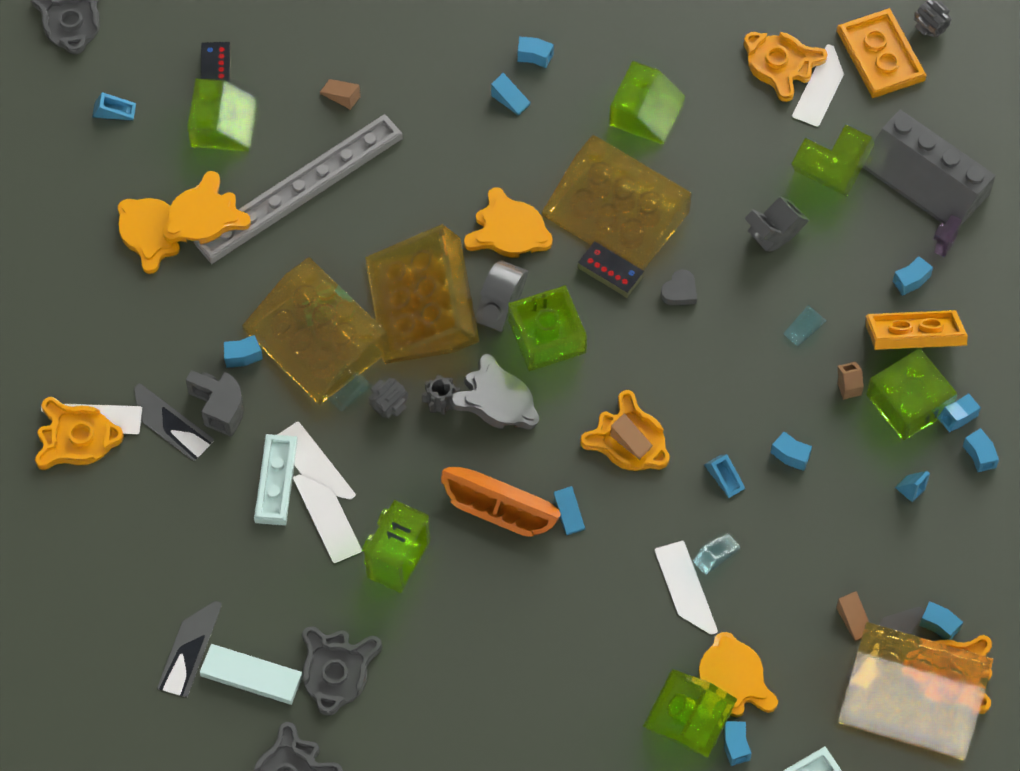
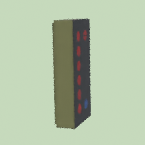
M230 42L201 43L202 97L231 96Z
M595 241L578 261V269L628 298L644 277L642 269Z

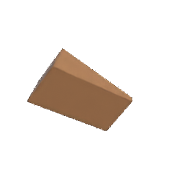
M329 79L320 91V94L351 110L360 98L359 84Z
M625 413L611 425L610 436L639 460L652 448L653 445Z
M857 591L839 598L836 609L854 641L873 634Z

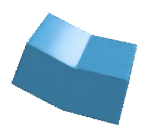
M519 36L518 62L534 63L547 68L554 55V44L539 38Z
M918 256L909 266L895 272L893 282L903 296L923 285L931 277L933 267Z
M255 335L240 341L224 342L226 368L247 366L263 359L262 350Z
M968 393L956 402L945 406L938 419L951 432L978 417L981 407Z
M981 428L965 438L963 448L973 458L977 472L997 467L999 458L993 442Z
M783 432L772 444L771 454L784 464L804 471L811 455L812 446L796 441L786 432Z
M929 601L919 626L935 632L943 640H951L961 630L963 621L949 609Z
M725 721L724 749L730 766L747 762L751 759L752 753L746 739V722Z

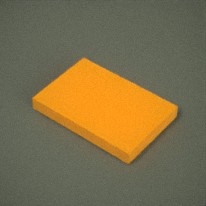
M890 8L837 26V33L872 99L926 80L927 75Z
M955 310L866 315L865 325L875 350L967 346L968 335Z

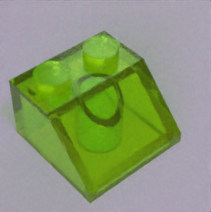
M632 61L610 105L609 125L664 144L682 107L685 95L660 70Z
M196 78L187 127L191 147L249 151L257 104L256 98L224 80Z
M672 669L643 727L708 758L727 719L731 715L737 698L710 682Z

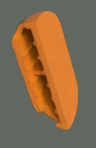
M447 467L442 471L441 482L444 484L446 493L451 499L450 502L455 507L517 534L528 537L543 534L549 531L560 518L561 513L559 509L550 502L480 472L462 467Z

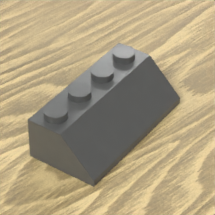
M901 109L881 129L860 164L866 171L953 232H956L990 195L996 176Z

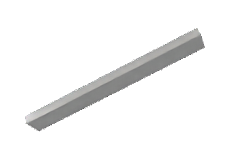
M385 114L239 208V211H243L250 216L251 225L248 229L227 231L217 239L205 244L194 241L195 246L213 264L402 140V132Z

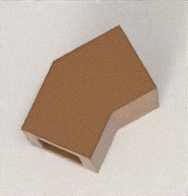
M856 362L837 366L839 377L837 384L843 400L862 395L864 385L862 369Z

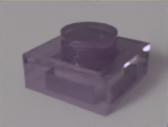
M951 215L946 225L943 223L939 225L933 238L937 241L935 253L946 257L959 234L962 219Z

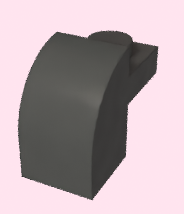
M781 196L764 213L752 209L745 217V220L751 225L747 231L767 252L774 251L790 241L810 221L791 200Z
M502 260L495 263L480 292L482 297L474 322L501 332L504 331L513 303L521 297L529 271Z
M191 370L186 378L188 393L207 402L201 411L204 426L232 437L244 413L238 382L226 372L217 381L214 376L202 372L200 374Z

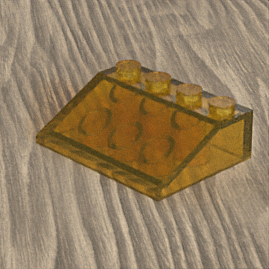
M592 135L574 157L544 207L542 216L588 244L592 245L595 241L644 270L690 212L692 193L597 136Z
M438 225L365 257L382 359L385 364L454 353L480 342L461 239L445 225Z
M310 257L287 272L242 325L243 329L250 336L255 335L258 344L319 405L390 352L387 332Z
M866 622L838 723L965 760L994 659Z

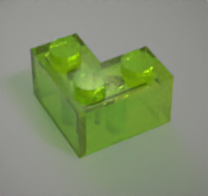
M845 124L832 150L805 138L791 165L794 171L842 195L848 196L875 144L871 136Z

